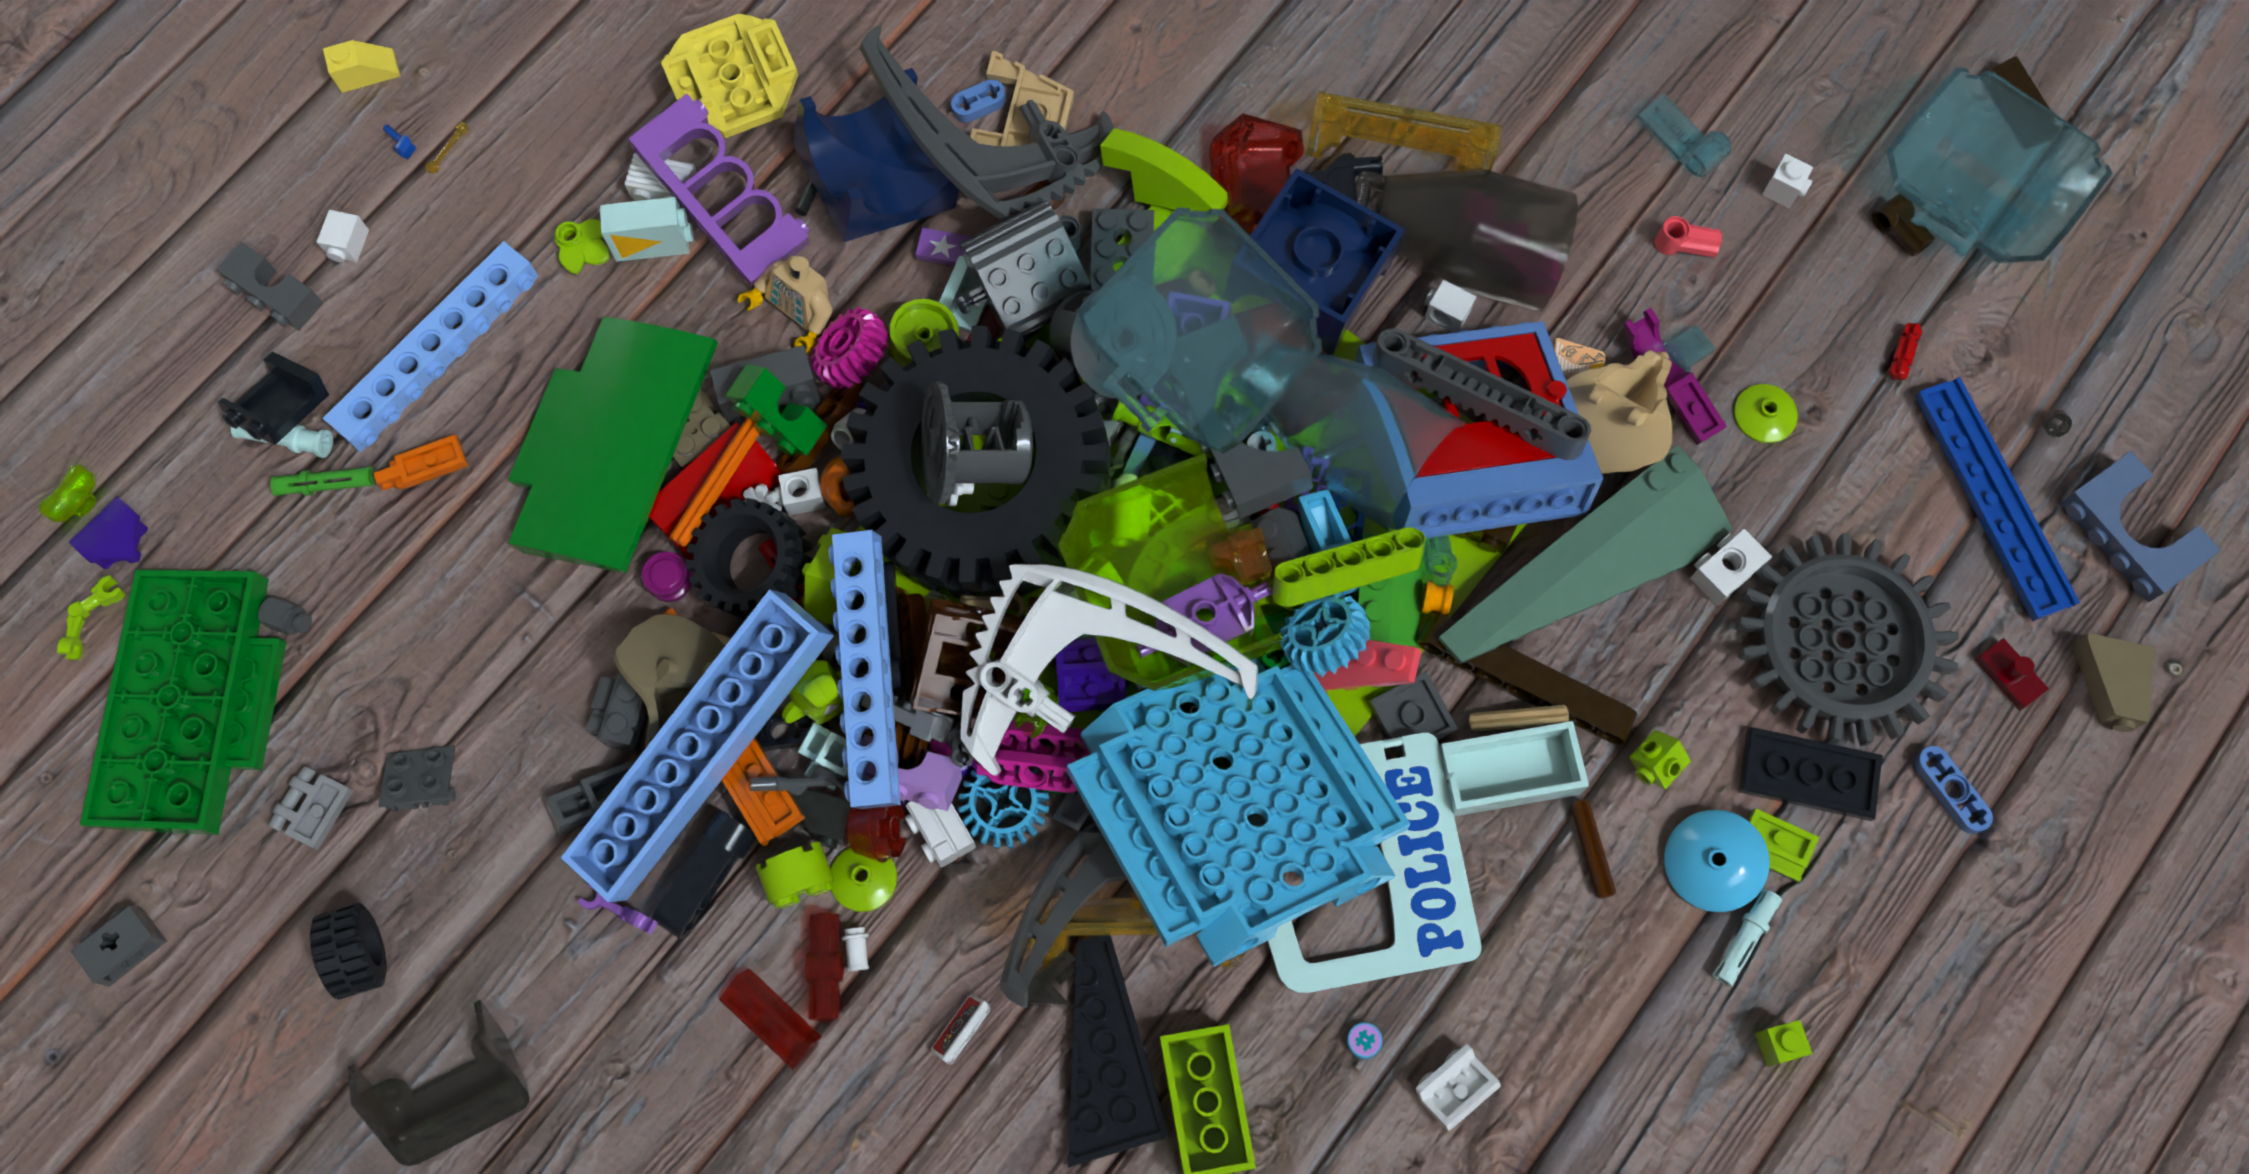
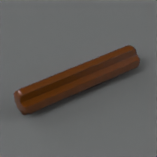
M1588 799L1575 801L1571 804L1570 808L1596 896L1599 899L1611 897L1616 894V889Z

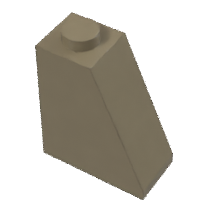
M2087 633L2073 642V650L2100 723L2112 725L2113 729L2117 731L2132 732L2149 722L2155 647Z

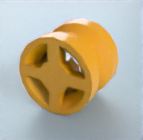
M1427 580L1422 598L1421 613L1428 614L1434 611L1448 617L1454 586L1451 584L1438 586L1434 581Z

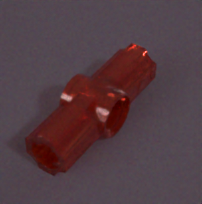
M817 913L810 915V948L805 960L806 981L809 983L810 1021L840 1020V982H843L844 957L843 952L840 951L841 916L839 914Z

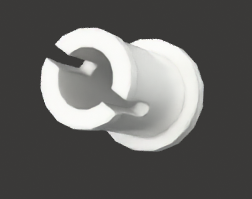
M865 927L845 929V936L841 937V939L845 941L847 972L869 969L866 938H869V934H865Z

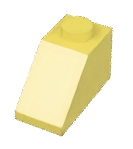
M354 40L323 48L328 72L342 93L401 76L395 52L392 48Z

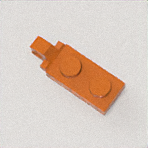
M451 435L394 456L395 460L389 462L390 467L373 474L377 485L382 491L394 487L400 490L469 465L460 439L457 435Z

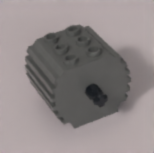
M1045 200L959 244L978 287L968 291L969 297L966 299L962 295L958 296L955 299L956 304L962 314H967L970 312V305L973 304L978 308L987 303L1003 334L1006 328L1020 332L1023 337L1049 324L1056 308L1066 297L1079 291H1092L1090 281L1062 223L1051 205Z

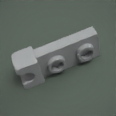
M893 693L894 720L911 727L909 734L931 742V738L942 743L947 742L949 732L953 727V717L938 711L927 712L913 709L910 701L904 700V703L898 701L899 695ZM869 695L863 697L861 706L869 709L871 698Z

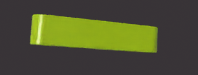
M1407 527L1283 562L1275 568L1272 598L1281 606L1291 607L1415 571L1421 566L1426 537L1422 531Z

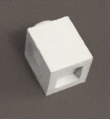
M1443 280L1438 290L1435 288L1431 289L1424 302V305L1428 306L1425 318L1453 333H1457L1469 316L1476 296Z
M817 468L778 475L780 487H775V492L779 496L777 502L778 505L785 507L789 516L827 508L825 499L820 492V475ZM799 488L807 489L806 493L801 497L792 496L794 491Z

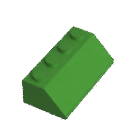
M1363 533L1362 540L1377 536L1378 534ZM1424 552L1421 566L1417 570L1359 587L1355 594V601L1363 607L1370 621V640L1418 648Z

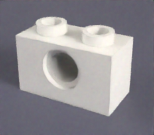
M1745 529L1736 536L1729 533L1716 545L1720 550L1712 556L1708 552L1694 564L1698 570L1690 579L1716 606H1719L1772 558ZM1722 560L1731 562L1735 570L1727 569L1723 565Z

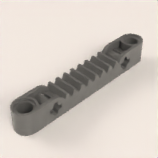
M1387 329L1379 334L1372 360L1375 368L1381 373L1416 389L1426 387L1429 393L1436 390L1438 391L1439 398L1443 399L1448 396L1453 405L1461 402L1464 410L1471 407L1474 409L1476 416L1484 413L1486 414L1487 421L1491 422L1493 419H1496L1501 428L1507 424L1510 426L1512 433L1518 431L1521 438L1527 443L1560 459L1574 460L1582 454L1591 432L1590 424L1582 416L1401 330Z

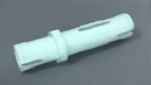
M1762 889L1753 908L1749 913L1744 914L1740 930L1712 974L1720 983L1729 987L1734 985L1738 974L1750 957L1761 935L1767 934L1770 929L1768 923L1783 901L1776 893Z

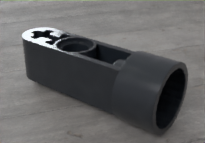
M718 809L704 830V838L652 916V919L658 922L659 926L680 940L686 937L692 930L737 860L744 858L757 838L750 827L721 809Z

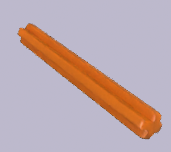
M751 418L745 419L670 534V538L675 543L684 547L688 545L693 537L694 529L696 527L699 528L702 523L701 519L710 511L760 434L755 428L756 422Z

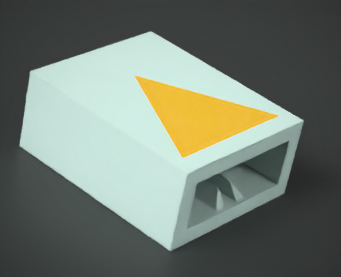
M676 197L600 205L601 233L616 262L690 254L689 242L694 241L692 224L687 221L685 208L679 207Z

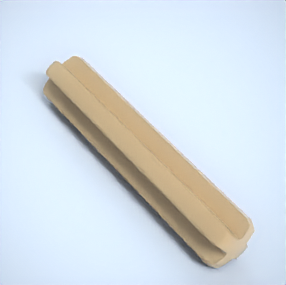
M1566 705L1471 713L1469 716V725L1474 732L1539 727L1569 722V710Z

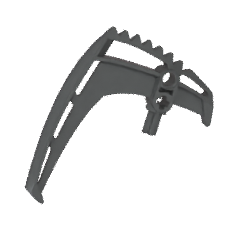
M876 26L869 31L861 42L859 49L898 118L933 164L963 194L1000 220H1005L1008 214L1015 215L1042 200L1047 201L1048 204H1050L1051 199L1061 201L1063 192L1073 194L1075 185H1084L1086 182L1085 177L1095 176L1103 167L1102 155L1085 165L1082 164L1101 154L1100 145L1114 128L1106 112H1101L1097 125L1067 135L1060 124L1045 120L1036 102L1028 100L1019 109L1031 129L1029 132V137L1032 140L1031 144L1021 146L978 144L942 114L905 73L879 39L881 26ZM1044 180L1052 183L1031 194L1000 202L993 194Z
M1095 821L1087 825L1070 840L1052 861L1037 884L1015 932L1000 980V989L1009 1000L1021 1007H1028L1027 988L1044 957L1073 915L1093 894L1107 883L1128 880ZM1090 855L1072 879H1068L1067 877L1082 857ZM1061 890L1063 892L1062 896L1045 924L1040 925L1039 921L1057 891ZM1031 938L1035 939V944L1022 974L1019 975V969Z

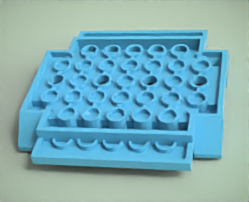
M1245 653L1242 654L1258 666L1257 691L1252 699L1247 696L1243 686L1201 666L1195 667L1112 704L1080 734L1091 755L1068 764L1066 770L1165 947L1200 931L1196 934V939L1213 967L1274 938L1279 926L1332 901L1333 905L1337 907L1394 879L1396 875L1379 848L1375 845L1408 830L1410 822L1316 676H1309L1304 671L1299 672L1293 665H1289L1281 670L1278 665L1265 670L1257 655ZM1222 656L1216 658L1217 661L1229 668L1239 671L1236 666ZM1191 702L1197 706L1198 711L1192 714L1185 713L1180 709V704ZM1217 757H1225L1231 762L1232 766L1228 769H1219L1214 765L1213 760ZM1254 813L1260 814L1265 818L1266 824L1261 827L1253 826L1249 823L1247 817ZM1295 872L1301 877L1302 883L1297 886H1291L1284 881L1283 874Z

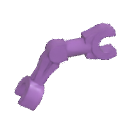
M597 892L596 898L591 902L582 898L578 901L582 907L589 910H597L600 907H604L619 915V919L650 935L658 923L627 906L621 907L613 902H607Z

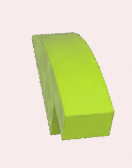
M1113 128L1100 145L1103 166L1131 171L1136 202L1218 218L1230 201V195L1205 171L1179 153L1152 139Z

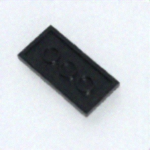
M1749 727L1746 732L1738 793L1873 821L1876 817L1883 755Z

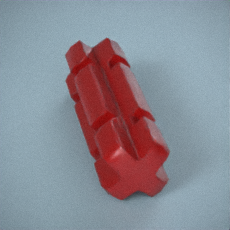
M1908 322L1903 327L1901 334L1904 336L1899 339L1893 357L1895 361L1891 363L1889 374L1894 380L1903 381L1908 377L1910 371L1908 367L1912 365L1918 346L1916 342L1920 340L1922 334L1921 326L1918 323Z

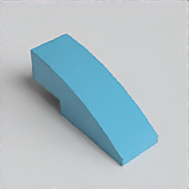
M1329 489L1298 497L1297 502L1301 521L1312 554L1352 543ZM1359 587L1341 593L1346 595L1357 592Z

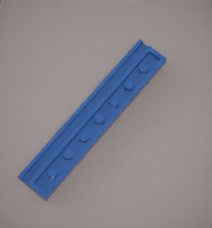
M1958 377L1953 381H1947L1919 391L1915 398L2032 622L2079 604V599L1962 379Z

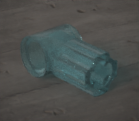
M1449 535L1426 538L1423 552L1425 581H1434L1438 586L1450 584L1457 569L1458 561L1452 553ZM1441 565L1445 567L1448 572L1440 573L1436 571L1433 566Z

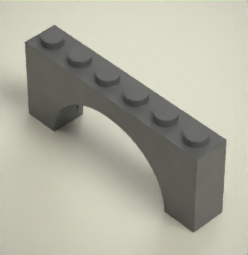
M1232 315L1177 338L1173 358L1166 374L1168 377L1173 375L1177 382L1173 384V389L1179 402L1185 401L1189 408L1185 411L1191 428L1198 427L1201 436L1197 437L1204 456L1211 455L1214 463L1210 464V469L1216 482L1223 481L1226 490L1222 494L1229 510L1235 508L1241 519L1312 489L1313 482L1311 472L1298 447L1284 451H1264L1252 448L1233 437L1217 417L1215 400L1222 379L1236 363L1249 356L1245 336L1235 316Z

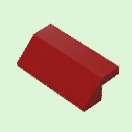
M737 422L658 492L648 518L688 560H694V555L687 552L688 545L684 547L675 543L670 538V534L741 426ZM756 440L708 514L714 517L718 515L715 507L720 504L731 508L730 500L740 499L744 501L746 498L743 496V493L749 487L756 489L759 484H765L768 491H772L780 484L778 475H783L784 473L778 469L775 462ZM702 521L699 529L703 530L707 524ZM693 536L689 543L696 545L698 538Z

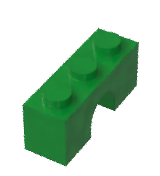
M746 364L725 395L735 404L733 408L742 416L751 418L756 422L755 428L765 436L776 440V447L789 456H792L793 453L808 456L827 427V424L811 409L803 405L788 403L780 414L778 401L786 386L765 367Z

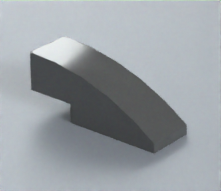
M637 759L582 779L578 786L547 797L546 808L558 835L560 836L586 825Z

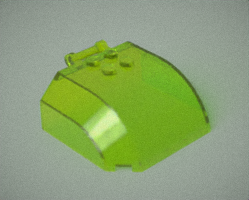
M1205 453L1078 501L1067 530L1063 533L1058 544L1067 568L1078 569L1111 579L1142 592L1159 602L1219 573L1233 577L1244 588L1248 586L1249 590L1265 581L1268 583V586L1273 588V581L1254 537L1255 530L1252 523L1228 531L1214 498L1207 475V458ZM1242 541L1258 578L1257 580L1249 581L1234 542ZM1074 585L1080 600L1112 609L1110 597ZM1258 601L1253 605V635L1249 636L1247 632L1227 642L1250 660L1281 649L1283 642L1281 633L1276 635L1272 633ZM1126 604L1127 617L1155 628L1154 616ZM1206 608L1199 609L1195 613L1196 617L1204 622L1211 621L1214 618L1213 612ZM1094 635L1108 672L1152 691L1175 688L1216 674L1193 663L1187 667L1159 650L1141 659L1135 648V645H1139V643L1109 636ZM1213 650L1205 653L1229 668L1235 667Z

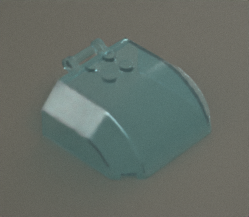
M1957 67L1912 116L1886 150L1895 191L1920 208L1911 219V222L1917 226L1923 225L1956 249L1955 253L1961 257L1973 245L1998 263L2043 261L2069 233L2113 174L2109 165H2101L2097 157L2101 149L2095 140L1995 72L1983 71L1980 76L1971 75L1967 68Z
M1180 207L1175 209L1078 311L1092 345L1116 367L1100 385L1106 393L1110 391L1142 422L1140 426L1147 433L1166 416L1187 438L1222 454L1236 447L1246 438L1322 351L1321 338L1317 337L1316 319L1319 318L1318 304L1223 209H1210L1209 211H1190V208ZM1123 376L1157 407L1152 413L1119 382Z

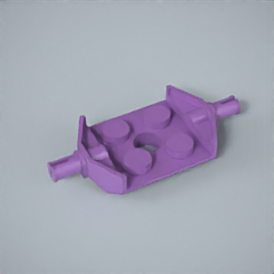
M1219 573L1161 603L1201 625L1227 643L1247 632L1249 636L1253 635V605L1256 601L1271 595L1272 590L1266 581L1249 590L1248 586L1244 588L1233 577ZM1206 608L1213 612L1214 618L1211 621L1204 622L1199 620L1195 613L1199 609ZM1155 617V629L1173 637L1177 636L1174 626ZM1193 637L1191 638V644L1204 653L1211 651L1210 648ZM1142 644L1135 645L1141 659L1157 651V649ZM1168 654L1169 656L1181 662L1185 666H1191V662H1188L1174 655Z

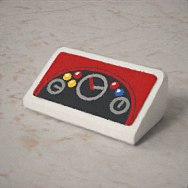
M970 994L931 1047V1052L948 1065H952L991 1011L989 1004Z

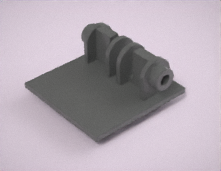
M455 745L388 753L379 808L385 807L396 812L399 809H418L420 803L423 808H428L430 802L432 805L443 804L445 806L449 805V802L455 801L454 788H449Z

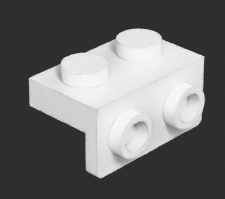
M1466 1044L1461 1049L1452 1051L1446 1057L1444 1064L1435 1072L1431 1071L1425 1074L1419 1081L1416 1092L1421 1104L1449 1132L1500 1088L1501 1085L1499 1080L1475 1057L1473 1049Z

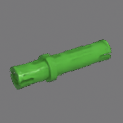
M371 466L311 473L310 470H302L300 474L272 476L270 484L274 496L298 493L310 496L318 491L365 486L372 487L375 485V477ZM348 477H351V478H352V480L334 481V482H329V481H328L329 479L348 478ZM308 481H317V482H318V483L304 484V485H295V484H294V483L308 482Z

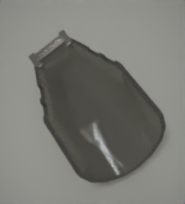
M1484 168L1381 175L1369 171L1359 173L1357 180L1359 190L1356 202L1368 208L1371 190L1378 192L1375 212L1406 229L1396 252L1398 256L1402 258L1404 256L1421 265V270L1426 273L1431 271L1468 293L1541 312L1546 307L1556 290L1571 249L1578 209L1575 193Z

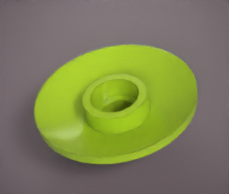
M1757 384L1745 389L1737 398L1734 406V418L1739 429L1747 437L1760 443H1776L1784 440L1792 433L1797 424L1798 412L1793 399L1784 390L1774 385ZM1765 406L1772 408L1774 413L1767 412Z
M860 844L846 849L836 858L831 867L834 881L830 883L831 891L841 905L852 911L869 912L880 908L891 898L897 885V870L893 860L884 850L873 845ZM861 870L868 872V877L863 882L856 880V874Z

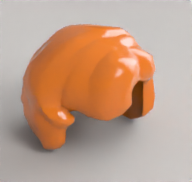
M841 456L831 460L824 468L819 479L820 492L825 501L838 515L850 517L854 515L852 508L856 506L847 494L843 483V477L850 475V471L841 459Z

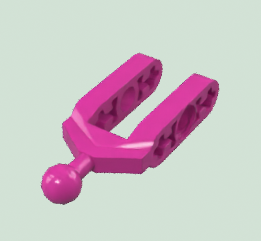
M1011 721L995 755L998 764H1003L1005 770L1001 769V772L994 776L975 758L971 764L977 775L988 776L990 780L998 784L1073 793L1077 789L1072 780L1067 778V774L1064 773L1067 772V765L1091 754L1080 736L1084 729L1068 727L1062 733L1052 725ZM1010 734L1016 735V740L1019 741L1013 740V736ZM931 738L930 747L934 753L947 757L952 754L948 740L946 743H942ZM1039 739H1049L1054 746H1044L1040 743ZM1063 740L1065 741V743H1064V746H1066L1065 748H1064V747H1061V746H1062V743H1063ZM1076 743H1081L1083 749H1079ZM1036 766L1043 771V774H1034L1028 767ZM1052 770H1054L1053 775H1052V776H1054V777H1051V776H1050Z

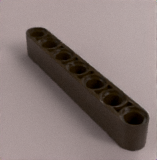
M1430 614L1417 642L1418 646L1423 650L1537 707L1566 705L1569 710V721H1573L1575 726L1616 745L1625 744L1637 717V712L1634 709L1504 644L1459 664L1438 640L1457 621L1443 614Z

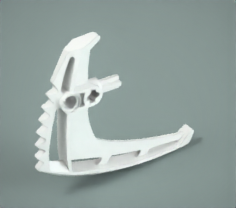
M1012 564L1009 566L1012 579L999 582L1004 596L990 598L995 613L982 616L988 628L986 631L976 633L982 648L970 652L978 666L966 671V674L975 684L963 691L960 739L970 754L990 774L996 776L1001 772V768L995 755L1017 711L1026 713L1032 718L1037 714L1064 733L1073 722L1075 716L1048 698L1050 692L1044 688L1038 678L1048 663L1064 647L1083 634L1114 637L1174 655L1243 686L1250 699L1254 697L1257 691L1258 666L1231 645L1171 607L1111 579L1078 569L1048 564ZM1024 580L1045 587L1046 589L1025 617L1002 658L992 662L989 654L1005 611L1021 582ZM1064 581L1110 597L1112 609H1107L1055 590ZM1126 604L1174 626L1177 636H1170L1149 625L1127 617ZM1193 637L1236 666L1239 671L1229 668L1195 648L1191 644V638ZM994 667H999L1004 671L1006 675L1004 684H999L993 679L992 671ZM980 685H982L987 692L971 733L970 724L973 707ZM1028 688L1031 691L1029 695L1031 700L1025 702L1023 700L1025 694L1022 691Z

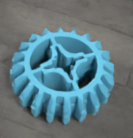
M1341 592L1335 596L1330 595L1309 603H1303L1300 609H1292L1293 617L1285 618L1286 626L1280 629L1282 634L1280 639L1281 647L1285 652L1284 655L1288 662H1291L1299 672L1304 671L1309 676L1317 673L1323 677L1329 670L1336 674L1337 668L1341 666L1348 668V662L1351 659L1359 660L1358 652L1367 650L1366 642L1371 639L1369 635V630L1371 629L1370 621L1363 607L1351 596L1345 597Z
M1035 769L1030 770L1032 773L1037 774ZM975 770L970 772L975 782L966 780L963 782V787L970 791V793H959V800L968 804L958 807L960 814H970L962 822L965 827L974 825L970 830L972 837H976L983 832L980 840L981 843L986 845L990 838L993 837V846L996 849L1000 848L1001 839H1006L1007 847L1010 849L1014 845L1012 838L1018 837L1019 842L1023 845L1026 843L1024 832L1027 831L1033 837L1037 835V831L1032 824L1034 823L1039 826L1045 824V820L1037 814L1049 812V807L1040 803L1049 799L1048 792H1038L1041 789L1027 788L1032 797L1029 810L1024 808L1023 804L1015 799L1018 793V786L1004 785L1000 789L984 788L993 781L988 776L977 775ZM1009 796L1011 806L1009 808L1005 807L1004 810H999L997 800L999 798L1003 800V797ZM978 797L984 799L985 803L992 806L988 823H985L977 814L976 804ZM1008 817L1023 818L1015 826L997 828Z

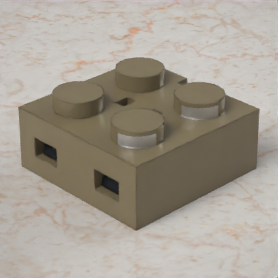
M701 388L672 457L682 471L731 427L720 412L717 413L714 404Z

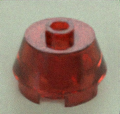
M901 802V805L851 809L848 816L847 835L849 845L855 854L881 863L886 862L892 857L901 856L906 843V837H900V820L905 819L906 816Z

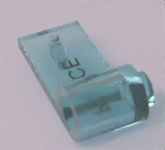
M1664 93L1637 116L1683 166L1697 177L1707 175L1731 152L1730 140L1724 133L1710 131L1704 135Z

